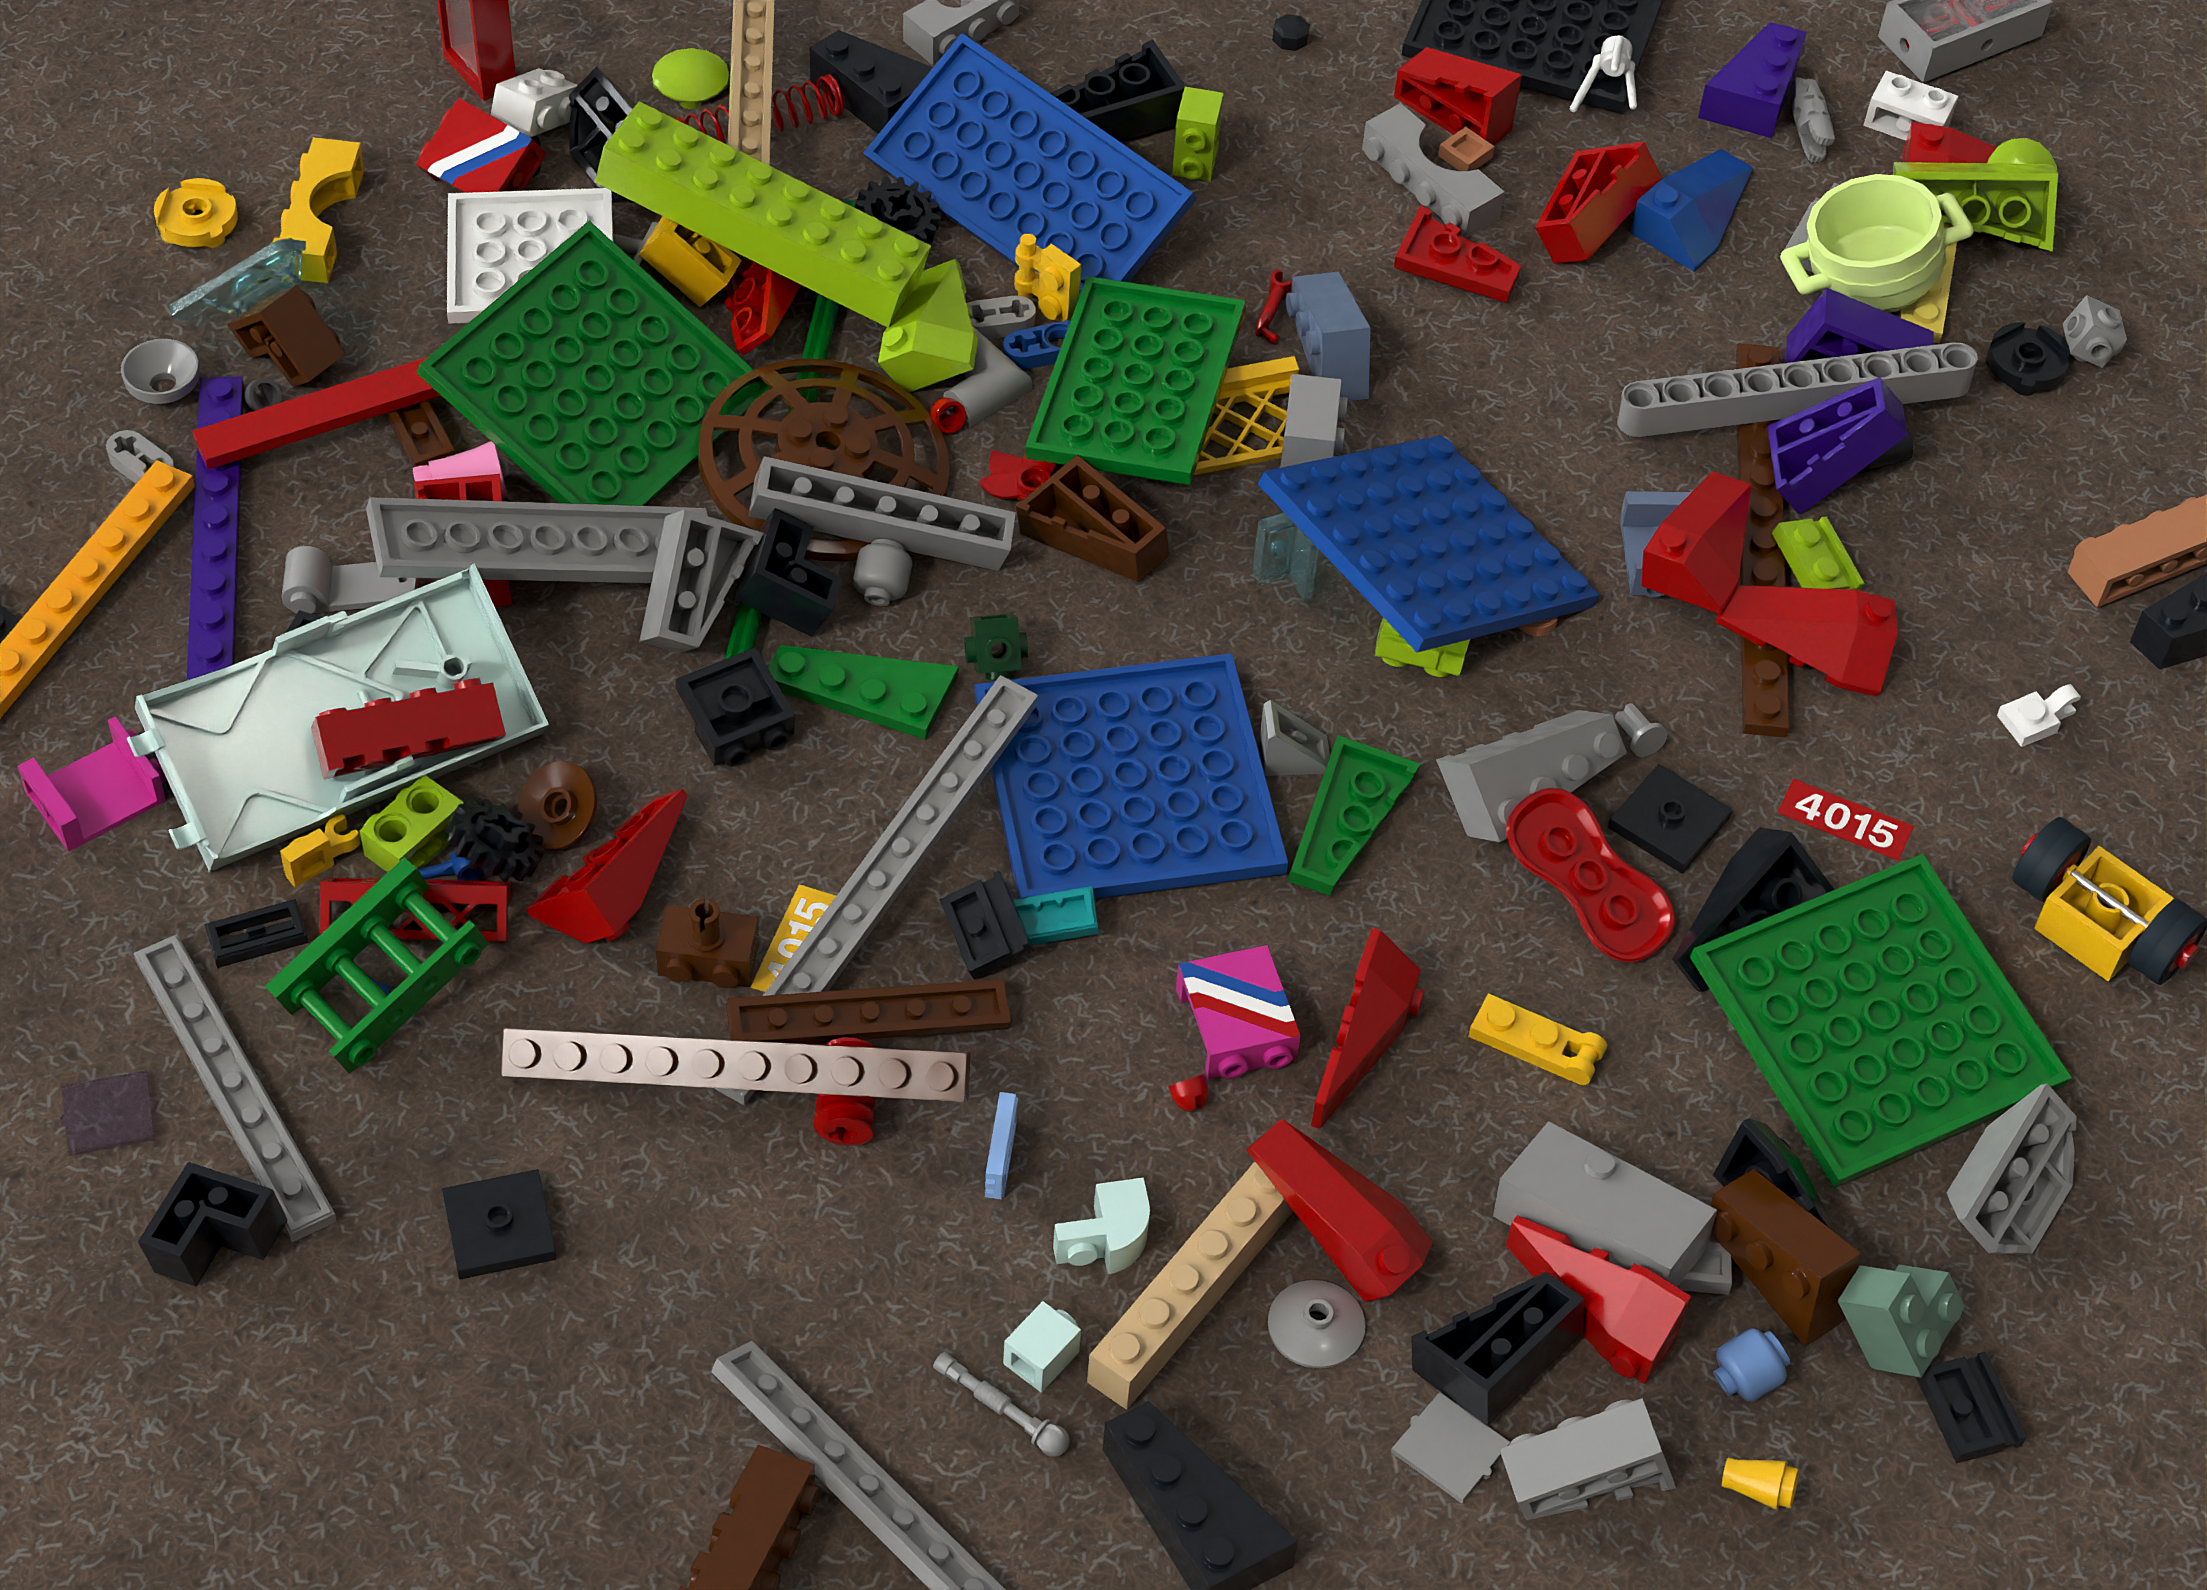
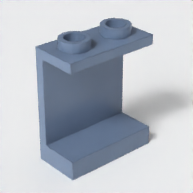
M1626 491L1620 514V524L1630 595H1646L1652 598L1665 595L1641 586L1643 550L1660 524L1691 492Z

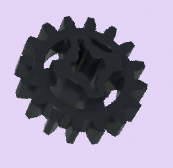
M885 176L880 186L876 182L870 181L867 190L861 189L854 205V208L925 243H932L934 241L941 216L937 214L939 204L937 202H929L932 193L930 191L920 193L918 191V182H914L911 186L905 185L903 177H899L897 183H891L890 179Z
M469 799L466 806L459 804L445 829L450 834L447 843L458 847L455 852L456 857H464L470 860L468 867L471 869L478 866L483 868L485 877L490 878L491 875H499L503 882H507L511 875L519 882L523 881L526 875L531 877L546 852V849L541 847L544 838L532 834L536 828L534 824L521 821L523 814L520 812L512 815L507 812L505 804L502 803L500 806L492 805L488 799H484L481 806L473 799Z

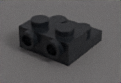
M756 647L676 679V690L693 718L695 733L714 766L724 762L730 767L737 766L749 758L751 751L766 746L768 750L779 749L787 744L791 738L790 735L794 734L795 714Z

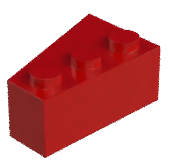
M1644 141L1575 152L1535 227L1554 264L1565 262L1577 263L1588 260L1636 208L1637 200L1662 179Z

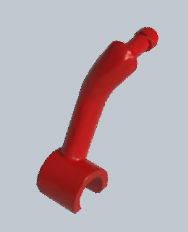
M1274 270L1271 273L1270 296L1255 327V335L1265 336L1272 344H1277L1280 338L1277 334L1271 332L1268 327L1276 314L1281 300H1286V294L1292 293V280L1282 283L1283 272L1280 270Z

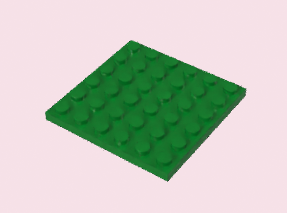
M589 220L419 364L417 374L557 502L565 504L647 506L698 459V442L702 422L711 403L724 388L740 376L753 371V369ZM763 380L743 388L726 401L719 415L744 416L752 403L772 388ZM714 430L712 436L713 445L728 430Z
M1924 854L1695 947L1690 955L1692 962L1833 1188L2004 1114L2042 1084L2048 1083L2056 1091L2065 1087L2072 1078Z

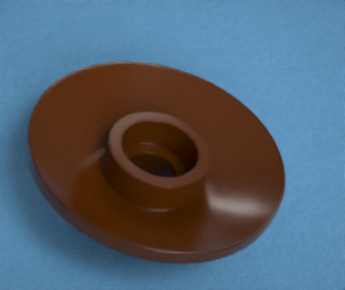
M554 761L537 769L526 781L519 796L517 812L523 814L521 821H526V823H532L536 826L532 834L544 838L541 847L546 850H561L580 840L591 826L597 808L596 787L591 776L582 767L568 761ZM567 804L566 810L563 813V808Z

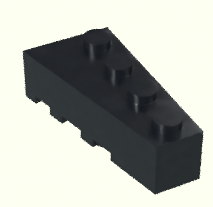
M1150 1401L1105 1422L1103 1452L1190 1590H1251L1293 1568L1298 1541Z

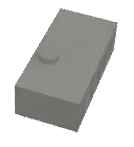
M1548 1121L1500 1178L1493 1217L1511 1226L1512 1221L1518 1215L1566 1235L1572 1241L1574 1248L1591 1253L1594 1247L1609 1253L1610 1263L1630 1270L1635 1263L1651 1270L1678 1287L1709 1245L1717 1209Z

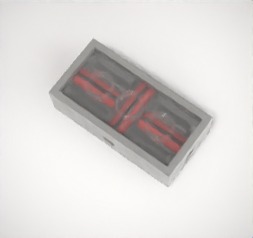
M1892 0L1887 2L1878 37L1924 83L2041 37L2053 1Z

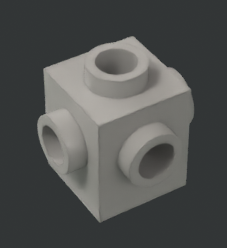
M2088 295L2084 297L2062 323L2070 354L2080 362L2088 361L2101 368L2113 356L2120 353L2127 341L2120 310Z

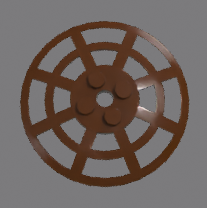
M797 359L780 361L759 367L740 376L724 388L711 403L702 422L698 442V462L704 485L716 506L733 524L758 531L765 522L764 519L750 517L749 509L735 497V495L754 484L755 476L762 462H758L752 446V432L777 436L776 454L770 456V458L864 479L871 474L875 464L897 472L889 483L891 485L905 487L909 478L932 489L931 494L946 495L950 473L949 454L942 432L932 420L931 414L913 395L895 382L876 372L853 364L823 359ZM825 372L841 376L839 381L809 378L788 382L780 374ZM760 380H763L772 388L758 397L747 409L744 416L719 415L726 401L743 388ZM857 380L871 384L892 395L910 410L896 412L879 396L856 386ZM813 388L835 390L831 403H808L798 390ZM854 395L867 401L880 410L883 415L865 419L858 412L848 408L851 396ZM779 397L792 408V411L784 417L782 422L757 418L767 405ZM924 424L934 440L938 455L937 475L914 463V443L907 427L908 425ZM895 428L901 442L902 457L879 449L876 433ZM714 430L739 431V453L746 470L724 482L718 471L713 455L712 436ZM828 442L836 446L837 449L831 451L827 448L819 447L817 444ZM810 537L804 558L818 561L857 560L860 549L871 543L855 539L824 540Z

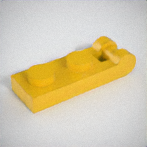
M1489 993L1476 1015L1468 1035L1470 1038L1579 1085L1589 1084L1595 1073L1593 1064L1595 1061L1601 1060L1607 1048L1605 1039L1598 1034L1592 1032L1582 1034ZM1567 1049L1576 1053L1577 1056L1570 1058L1563 1054Z

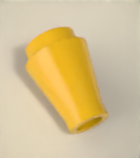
M1728 1457L1723 1472L1722 1487L1739 1492L1775 1510H1778L1779 1506L1791 1509L1796 1493L1799 1469L1788 1466V1461L1738 1460Z

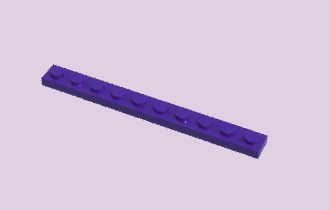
M242 376L200 378L198 428L243 415L244 383ZM198 448L196 455L187 680L235 664L242 459L207 469Z

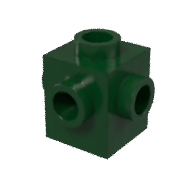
M1013 613L970 617L971 637H964L966 663H974L976 672L978 674L985 673L986 680H997L1000 675L1005 678H1011V671L1022 670L1021 659L1028 658V641L1026 632H1019L1018 617ZM997 642H1001L1000 650L996 653H991L992 646Z

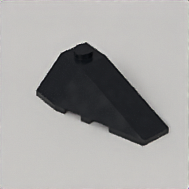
M1759 827L1730 859L1672 960L1698 992H1704L1709 987L1690 958L1695 947L1835 889L1792 832Z
M1750 1118L1744 1120L1713 1176L1725 1187L1752 1169H1755L1839 1235L1800 1159L1793 1153L1789 1145L1779 1138L1767 1124Z

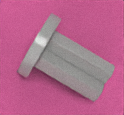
M1627 704L1624 711L1617 712L1615 715L1616 721L1632 738L1630 748L1636 756L1643 758L1651 755L1664 745L1668 735L1667 730L1660 723H1650L1634 704Z

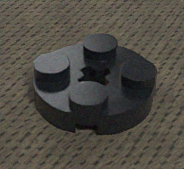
M2026 322L2011 323L2000 328L1992 339L1985 360L1992 373L2000 381L2012 387L2016 393L2023 396H2030L2035 392L2047 391L2058 386L2064 380L2069 366L2070 350L2066 341L2058 333L2042 325H2039L2038 329L2035 330L2024 328ZM2021 354H2023L2026 357L2034 356L2036 357V360H2028L2024 358Z

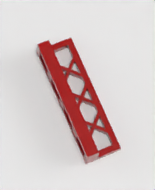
M327 877L321 881L320 934L331 925L332 901H350L353 905L381 878ZM425 879L430 888L423 894V897L430 904L443 903L456 916L450 923L453 927L459 921L464 925L469 920L465 915L477 904H497V930L479 931L487 941H507L508 903L512 900V881ZM453 903L470 905L461 912ZM410 910L405 911L409 917L398 928H388L398 939L440 940ZM414 920L422 929L405 927Z

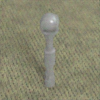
M946 1352L941 1353L937 1357L933 1365L935 1370L957 1384L960 1382L974 1392L976 1399L997 1412V1414H1005L1024 1427L1025 1432L1032 1436L1031 1444L1039 1446L1044 1454L1057 1457L1066 1452L1070 1439L1064 1428L1054 1425L1050 1419L1042 1422L1036 1417H1030L1013 1405L1010 1397L996 1389L986 1380L980 1382L968 1373L967 1368L959 1364L956 1359Z

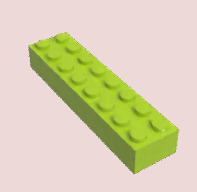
M640 101L603 147L595 183L887 328L920 280L931 245Z

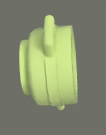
M1874 174L1850 179L1827 191L1812 207L1807 222V242L1783 250L1780 259L1800 294L1808 295L1819 290L1823 292L1826 288H1829L1891 313L1913 304L1918 298L1927 293L1941 277L1946 261V246L1971 237L1974 229L1953 194L1944 193L1934 196L1923 184L1906 177ZM1941 211L1946 213L1953 227L1944 229ZM1810 259L1812 272L1814 273L1813 276L1809 277L1800 262L1801 260Z

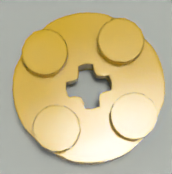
M203 178L187 179L180 182L181 188L175 189L170 193L168 187L158 196L154 205V215L161 237L167 243L185 247L206 246L215 248L224 243L225 236L230 234L236 226L238 211L233 195L231 196L226 193L225 186L217 181ZM196 210L203 211L202 214L192 215L195 213Z

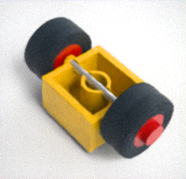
M2055 818L2040 833H2035L2026 843L2021 852L2022 857L2012 876V880L2016 885L2028 891L2037 900L2045 902L2034 929L2108 982L2127 962L2132 968L2144 974L2149 980L2158 985L2168 981L2179 968L2185 969L2200 949L2197 945L2207 929V918L2198 911L2193 910L2182 900L2174 899L2101 846H2098L2082 862L2091 844V838L2065 818Z

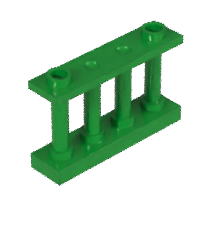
M405 857L264 986L291 1015L300 1008L305 1007L338 1041L328 1052L348 1073L354 1071L358 1066L368 1063L376 1054L377 1048L463 968L474 964L480 957L482 950L489 945L478 928L470 920L457 930L423 897V894L430 886L417 868ZM406 910H410L444 943L423 963L388 929L389 925ZM372 942H375L408 975L389 995L353 962L354 958ZM335 975H340L373 1008L354 1028L318 994L319 990Z

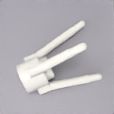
M1618 35L1609 37L1603 42L1601 54L1594 56L1592 66L1570 106L1571 112L1577 111L1600 69H1603L1607 75L1613 77L1625 74L1629 107L1632 110L1636 109L1635 63L1631 61L1633 49L1629 40Z

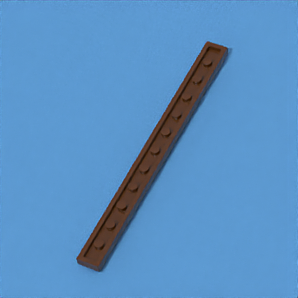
M1738 343L1736 369L1779 364V347ZM1781 419L1737 425L1738 480L1752 484L1740 567V585L1785 587V558L1772 535V531L1776 526L1784 522L1783 496L1776 489L1767 426ZM1741 636L1743 734L1786 738L1789 730L1787 653L1770 644L1761 647Z

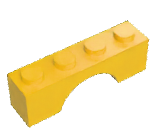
M313 137L308 153L302 154L299 181H293L291 186L290 208L283 210L280 237H275L272 242L271 257L272 261L278 264L280 278L321 283L329 282L337 257L334 231L332 226L325 224L317 217L324 209L334 203L356 198L365 171L360 142Z

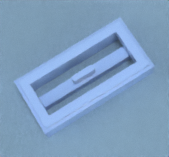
M999 1093L985 1176V1197L1001 1199L1005 1195L1017 1124L1018 1098L1016 1094Z

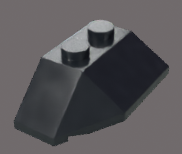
M597 66L569 94V106L572 108L569 122L570 153L594 183L604 145L636 106ZM595 183L598 188H605V187H603V186H601V185ZM612 191L613 203L627 200V198Z

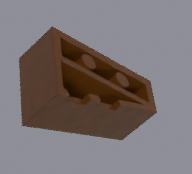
M1078 455L1016 505L1020 534L1137 582L1141 581L1169 557L1166 527Z
M1755 1169L1713 1193L1711 1207L1717 1209L1711 1234L1731 1255L1735 1263L1805 1347L1845 1320L1846 1317L1838 1303V1299L1858 1269L1861 1253Z

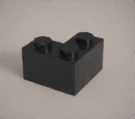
M775 508L758 529L759 532L764 534L759 543L754 545L746 559L745 568L743 569L734 600L804 634L812 636L833 611L842 577L804 559L813 526Z
M188 1162L138 1243L154 1273L197 1287L221 1246L264 1260L288 1220L273 1189Z

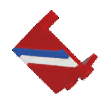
M458 97L453 107L444 114L442 124L431 141L427 142L422 148L416 165L434 181L437 182L441 179L463 193L523 191L547 153L532 138Z

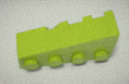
M1894 162L1893 175L1903 176L1923 184L1934 196L1944 193L1953 194L1975 232L1989 233L2003 237L2006 240L2035 245L2038 248L2053 252L2058 172L2054 164ZM1941 211L1942 222L1952 224L1946 213Z

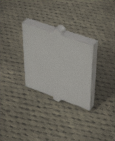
M1439 1392L1419 1416L1411 1417L1410 1427L1392 1447L1391 1453L1460 1503H1463L1482 1478H1490L1492 1466L1501 1457L1499 1449L1510 1445V1441Z

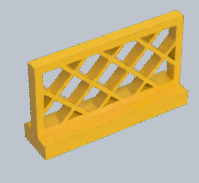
M1295 356L1227 369L1214 413L1219 416L1208 429L1198 460L1200 462L1197 463L1194 475L1281 458L1284 441L1282 435L1285 432L1287 411L1270 403L1274 395L1289 393L1291 374L1299 373ZM1245 401L1257 407V410L1249 420L1232 411L1233 405ZM1263 411L1283 421L1276 433L1256 423ZM1224 419L1244 428L1237 440L1217 431ZM1252 432L1270 443L1266 449L1255 451L1244 445L1243 442L1248 434ZM1210 440L1231 449L1226 457L1215 458L1203 451Z

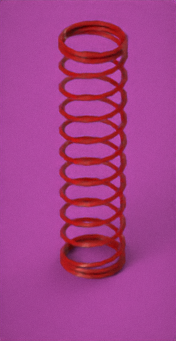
M831 74L824 77L821 76L816 85L807 80L804 82L802 90L794 84L790 85L787 94L780 88L776 89L773 98L771 97V103L779 131H784L783 119L776 104V97L779 92L787 100L788 112L795 128L799 126L798 116L791 101V90L793 88L797 89L802 96L803 110L808 123H813L812 110L805 96L807 84H810L816 91L817 105L823 119L826 120L828 117L825 102L831 114L836 117L842 115L844 111L843 96L835 77ZM821 80H822V90H823L824 99H823V97H822V95H821V93H820V91H819L820 81H821ZM830 88H831V90H832V92H833V94H834V97H835V99H836L837 108L835 107V104H834V102H833V99H832V96H831V93H830ZM717 106L715 116L709 110L704 109L700 115V120L692 113L688 114L686 121L681 116L674 118L689 126V119L693 117L700 126V131L707 135L703 120L704 114L708 113L715 123L718 140L726 144L723 131L718 122L719 109H723L729 117V111L724 106Z

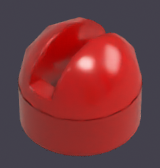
M940 398L931 407V418L942 432L954 433L961 429L966 421L964 406L953 398ZM952 406L954 407V410H948L946 412L941 413L942 411Z
M1204 1074L1168 1086L1176 1106L1187 1112H1193L1195 1106L1198 1109L1203 1108L1209 1097L1208 1085Z

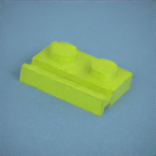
M1827 516L1821 517L1819 521H1813L1811 518L1781 522L1772 531L1774 539L1802 588L1860 590L1865 584Z

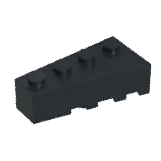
M1152 39L1144 43L1142 51L1133 56L1126 53L1116 58L1115 65L1103 72L1095 69L1085 75L1084 82L1076 86L1067 84L1050 94L1116 140L1122 142L1175 126L1186 86Z
M2207 573L2144 609L2141 613L2130 643L2159 670L2207 656Z

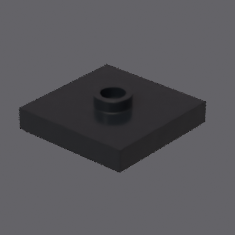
M1658 764L1610 818L1608 828L1683 874L1727 823L1733 809Z
M539 1169L442 1188L459 1280L556 1260Z

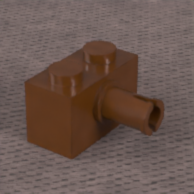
M705 898L696 900L691 904L690 908L666 905L656 947L658 976H665L676 982H687L689 980L712 982L722 988H732L735 986L750 987L759 945L757 916L720 912L718 904L709 899L708 903L709 910H705Z

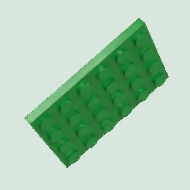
M1087 276L1025 446L1026 459L1066 465L1078 455L1095 470L1191 485L1246 313V300Z

